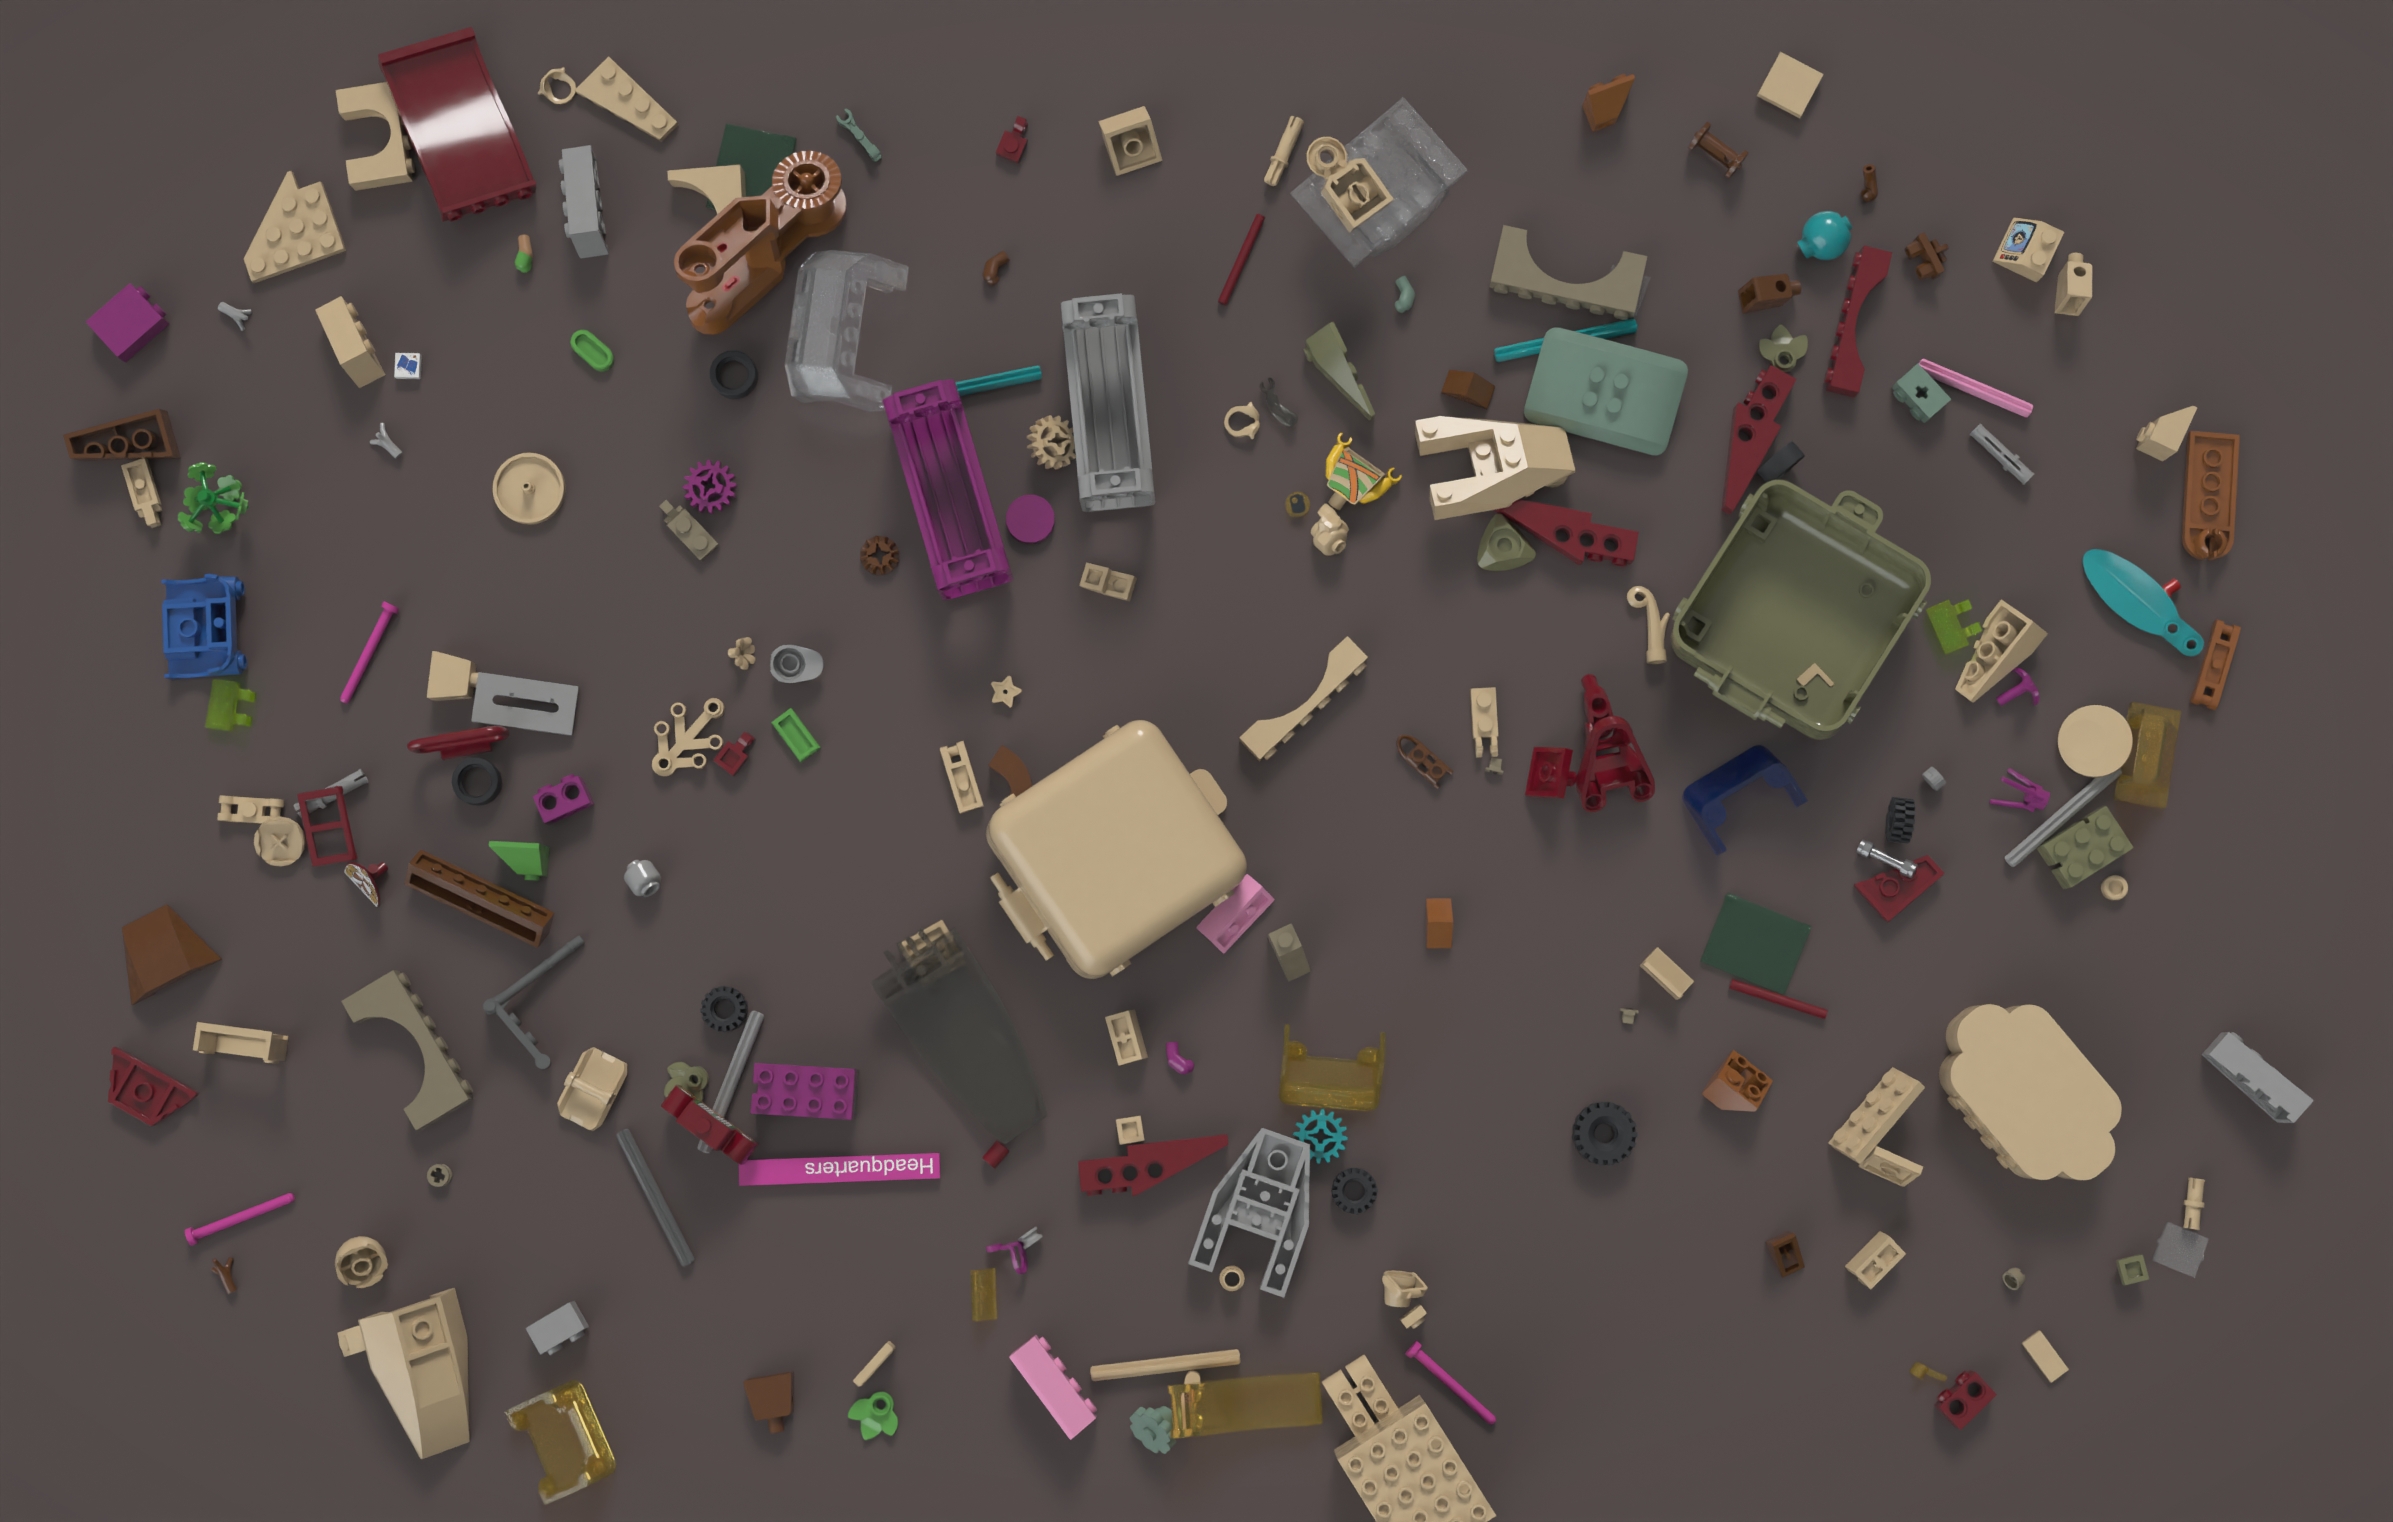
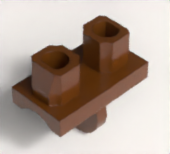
M1925 232L1919 234L1904 249L1910 260L1921 256L1924 262L1915 268L1919 280L1930 277L1934 280L1945 271L1942 263L1947 261L1944 252L1949 249L1948 245L1940 246L1937 239L1929 241Z

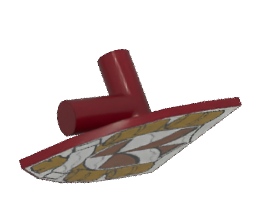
M383 862L379 865L371 864L367 870V868L360 864L348 863L345 866L344 873L378 908L380 905V895L374 880L388 870L387 865Z

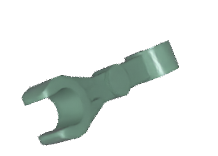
M844 109L849 118L843 121L837 115L838 123L840 126L851 131L856 140L865 148L873 162H877L882 158L880 151L874 144H871L863 131L857 127L851 111Z

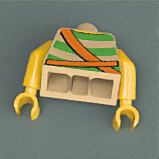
M1343 433L1338 435L1337 445H1334L1326 459L1325 476L1329 480L1327 486L1335 491L1328 503L1337 510H1341L1346 501L1356 505L1358 502L1366 504L1376 500L1402 478V475L1397 479L1391 477L1390 473L1395 468L1389 469L1385 475L1381 470L1351 450V437L1347 443L1340 441Z

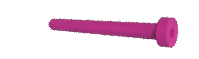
M383 601L381 607L384 610L340 697V701L346 704L350 702L393 612L397 614L400 608Z
M287 1193L194 1230L193 1227L185 1229L186 1239L191 1246L198 1243V1239L292 1203L295 1197L293 1193Z
M1415 1341L1405 1354L1409 1358L1414 1356L1484 1421L1493 1425L1496 1421L1495 1416L1420 1349L1422 1345Z

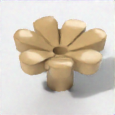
M749 637L738 639L736 641V648L728 650V656L735 658L736 666H740V669L744 670L748 669V663L754 664L756 658L751 655L755 652V647L751 645L752 640Z

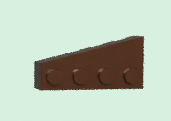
M155 409L63 435L69 458L78 461L181 458L168 412L162 409Z

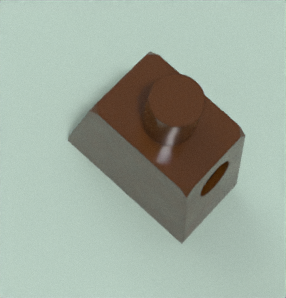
M1786 273L1753 277L1738 290L1743 314L1784 305L1793 296L1801 294L1800 282L1798 280L1790 281Z
M794 1371L744 1380L743 1385L755 1420L767 1419L769 1433L785 1431L783 1416L794 1413Z

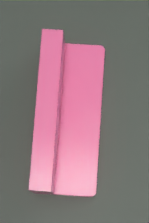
M1248 874L1245 875L1238 886L1232 889L1235 894L1217 905L1197 926V929L1223 954L1275 900L1263 886Z

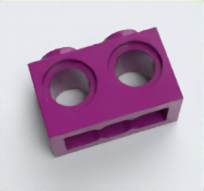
M574 774L568 775L560 780V784L554 787L551 784L537 790L538 794L532 796L545 824L551 825L594 805L582 777H575ZM572 787H578L579 796L571 800L568 795L569 790ZM550 797H555L557 801L555 808L548 810L546 808V801Z

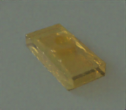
M995 1268L970 1270L972 1321L997 1319Z

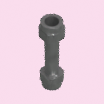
M1863 839L1856 853L1867 859L1872 857L1900 870V874L1912 878L1918 867L1913 861L1908 859L1905 861L1900 860L1875 848L1874 843Z

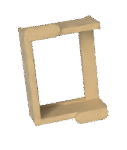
M197 1022L193 1050L204 1054L221 1052L263 1058L265 1063L279 1064V1061H285L289 1036L272 1034L270 1031Z

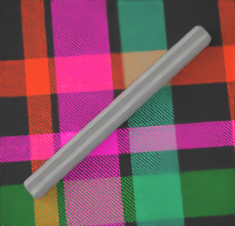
M2121 768L2111 775L2093 779L2008 853L2004 858L2011 867L2019 864L2122 774Z
M751 1011L713 1106V1110L724 1118L764 1019V1015L757 1011ZM700 1140L697 1147L698 1150L710 1153L712 1148Z

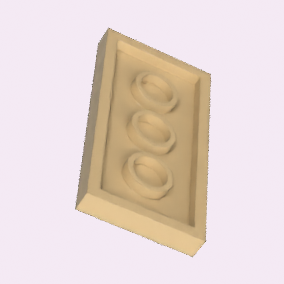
M1892 1067L1889 1072L1884 1074L1878 1085L1867 1094L1866 1099L1851 1113L1850 1118L1835 1132L1833 1138L1828 1143L1835 1150L1861 1164L1925 1087L1918 1080Z

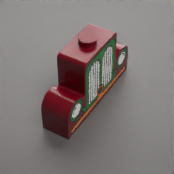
M675 1085L661 1104L663 1109L677 1118V1123L716 1151L721 1150L740 1165L746 1163L759 1145V1143L680 1085Z

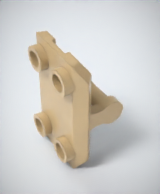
M595 1047L583 1052L574 1071L570 1072L565 1080L564 1085L566 1087L557 1102L559 1114L588 1130L594 1131L603 1124L627 1076V1063Z

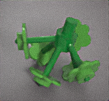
M204 462L190 466L188 468V477L201 481L202 486L185 489L184 495L186 498L183 499V504L189 506V511L193 514L187 515L179 512L178 521L181 522L180 525L189 532L195 530L200 533L203 525L196 518L202 510L210 508L213 514L211 516L212 521L208 523L209 528L215 534L231 529L232 523L239 519L240 513L245 514L246 510L249 509L247 505L248 500L244 499L245 492H239L242 489L240 481L234 480L232 475L220 477L217 481L220 488L213 492L208 489L206 478L214 476L216 466L208 465ZM218 495L224 496V499L218 498ZM239 498H240L239 503H238V502H234L235 499H239ZM219 503L238 508L237 514L235 516L229 510L219 512L215 505Z

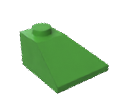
M489 841V847L517 874L525 876L524 880L540 881V877H547L549 847L539 843Z

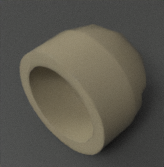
M2011 1268L2002 1276L2005 1285L2012 1290L2019 1289L2026 1280L2025 1274L2020 1272V1268Z

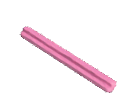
M1922 359L1919 362L1920 366L1935 380L2024 417H2028L2033 410L2032 404L1926 359Z

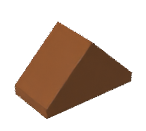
M1451 898L1426 899V948H1452L1453 915Z

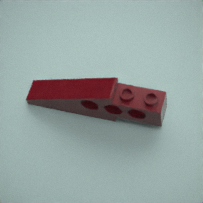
M1772 365L1766 371L1762 369L1755 380V383L1758 384L1755 392L1750 390L1743 401L1747 406L1738 402L1733 409L1721 508L1722 511L1729 515L1734 511L1780 430L1781 425L1773 422L1797 380ZM1762 390H1770L1773 394V399L1764 398ZM1750 411H1758L1761 414V420L1751 418ZM1744 431L1748 433L1749 441H1742L1738 436V432Z
M1520 499L1512 502V505L1509 507L1494 510L1498 514H1503L1512 523L1578 565L1582 564L1584 556H1588V560L1593 562H1602L1603 559L1612 561L1613 565L1626 567L1627 564H1631L1634 561L1639 532L1590 523L1592 516L1590 512ZM1556 532H1565L1568 541L1559 542L1555 537ZM1580 537H1589L1592 541V546H1583L1580 543ZM1608 540L1613 541L1616 545V550L1611 552L1606 550L1604 542Z
M1227 1134L1127 1145L1128 1156L1078 1161L1081 1192L1087 1191V1196L1101 1195L1102 1189L1112 1188V1193L1127 1192V1187L1131 1186L1132 1196H1136L1227 1146ZM1153 1163L1160 1164L1163 1169L1162 1175L1157 1178L1150 1176L1148 1173V1168ZM1127 1166L1136 1168L1138 1174L1134 1180H1127L1124 1177L1123 1171ZM1108 1169L1112 1172V1180L1109 1183H1102L1099 1180L1098 1174L1100 1170Z

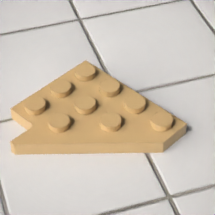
M292 171L287 172L244 257L250 279L253 283L346 251L321 181L299 189L294 173Z

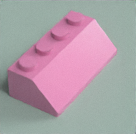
M1035 1335L1015 1350L1009 1358L1071 1440L1096 1419L1094 1412L1097 1409L1089 1398L1084 1400L1079 1392L1082 1388L1074 1378L1069 1379L1064 1373L1067 1368L1059 1357L1054 1359L1049 1353V1350L1052 1348L1043 1336L1039 1339Z

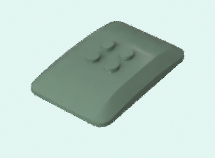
M1555 327L1547 331L1544 336L1524 407V414L1526 419L1534 424L1561 427L1567 433L1649 455H1660L1666 450L1688 375V368L1683 361L1676 358Z

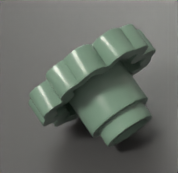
M1161 1406L1155 1410L1150 1407L1147 1410L1139 1407L1130 1416V1421L1132 1422L1130 1428L1134 1436L1142 1440L1143 1445L1154 1453L1161 1451L1166 1454L1176 1444L1174 1439L1176 1432L1173 1429L1176 1416L1168 1407Z

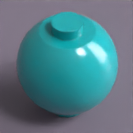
M1818 212L1807 220L1803 227L1802 239L1797 243L1807 259L1814 256L1820 260H1832L1841 256L1849 247L1852 236L1849 230L1853 229L1846 216L1841 218L1837 212Z

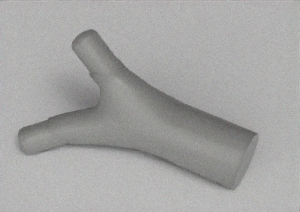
M221 302L218 306L219 311L236 321L241 331L245 330L242 320H248L246 315L252 314L251 309H236L224 302Z
M380 423V433H376L378 440H370V444L379 445L385 448L395 459L399 458L403 452L390 440L385 430V423Z

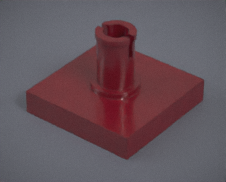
M1534 747L1525 795L1537 798L1564 799L1566 786H1573L1577 777L1574 771H1569L1573 750L1558 747Z

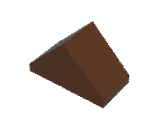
M1449 370L1441 394L1487 410L1495 385L1475 372Z
M1787 1231L1765 1241L1782 1278L1805 1268L1797 1237L1793 1232Z

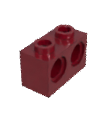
M1971 1370L1968 1372L1963 1371L1955 1379L1956 1384L1950 1390L1948 1388L1943 1390L1936 1399L1938 1401L1934 1404L1948 1421L1960 1430L1997 1395L1976 1372ZM1975 1382L1978 1386V1391L1975 1395L1970 1396L1967 1391L1968 1386ZM1958 1400L1960 1404L1959 1410L1956 1413H1951L1949 1409L1950 1403Z

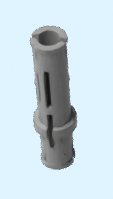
M1981 423L1969 434L2004 466L2003 469L2005 471H2010L2023 485L2035 474L2019 460L2020 457L2017 454L2014 456Z
M360 768L358 771L326 788L342 786L344 795L365 783L367 784L368 779L365 776L356 781V778L365 774ZM336 795L306 800L309 814L320 807L322 809L326 808L328 803L337 799ZM299 802L294 804L296 811L300 809Z

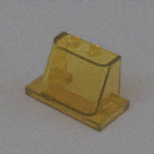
M2136 702L2129 703L2127 723L2130 728L2139 729L2140 733L2133 777L2127 775L2118 776L2114 800L2162 809L2166 808L2180 723V710Z

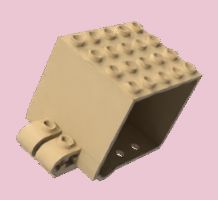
M1365 1355L1345 1366L1354 1380L1355 1386L1352 1387L1341 1369L1322 1381L1325 1389L1355 1437L1334 1449L1337 1460L1376 1522H1487L1496 1516L1420 1395L1398 1408ZM1356 1393H1362L1377 1417L1376 1421L1372 1420Z

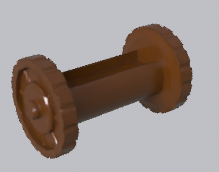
M1707 121L1700 131L1695 133V137L1689 144L1688 149L1692 151L1697 146L1728 168L1725 176L1730 179L1735 171L1742 167V162L1749 152L1744 150L1740 154L1736 153L1708 132L1712 124Z

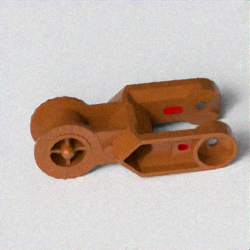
M811 150L800 151L785 157L774 170L772 186L763 195L735 198L680 247L674 258L675 271L681 281L694 289L687 297L686 308L690 322L697 331L703 334L714 335L727 330L783 279L787 255L807 237L825 235L841 224L847 211V204L841 189V173L833 159L821 152ZM698 267L705 268L703 273L695 272ZM709 302L715 304L712 309L705 308V305Z

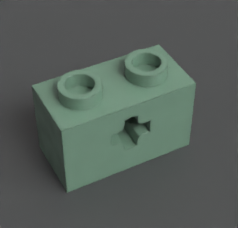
M1919 363L1891 387L1894 390V396L1900 402H1905L1909 406L1912 416L1923 423L1927 422L1951 400ZM1922 392L1923 396L1917 398L1916 394Z

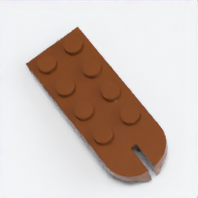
M2200 431L2188 432L2182 543L2185 550L2196 559L2204 560L2207 557L2208 561L2219 559L2226 555L2233 546L2240 435ZM2206 539H2209L2208 548L2205 545Z

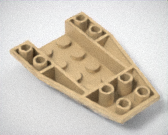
M455 1288L430 1295V1299L391 1312H380L359 1319L358 1322L370 1368L420 1459L470 1442L468 1340Z

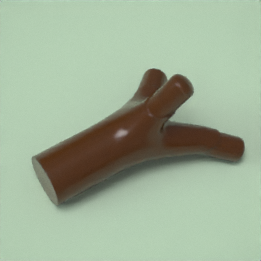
M229 1257L224 1267L214 1258L212 1262L215 1267L211 1271L220 1277L227 1294L236 1291L237 1288L231 1276L233 1258Z

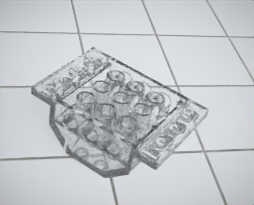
M1402 97L1344 147L1347 152V163L1350 160L1365 158L1394 198L1387 207L1349 233L1321 194L1325 183L1323 177L1313 173L1290 194L1347 261L1356 268L1370 255L1375 258L1394 248L1426 221L1449 195V188L1468 173V170L1408 101ZM1331 158L1330 160H1328V161L1326 162V164L1331 163V162H1332V158Z

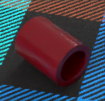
M996 1140L982 1158L996 1169L1010 1151Z

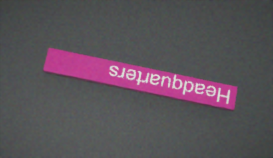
M940 1153L747 1160L744 1165L739 1164V1186L941 1178Z

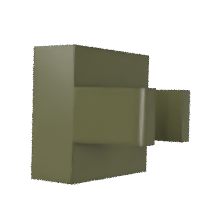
M2143 1254L2116 1260L2122 1285L2149 1280Z

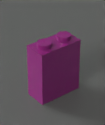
M131 283L86 321L109 349L125 363L169 325V322L164 318L167 315L166 312L157 303L154 306L150 303L148 299L151 296L143 287L139 286L136 288Z

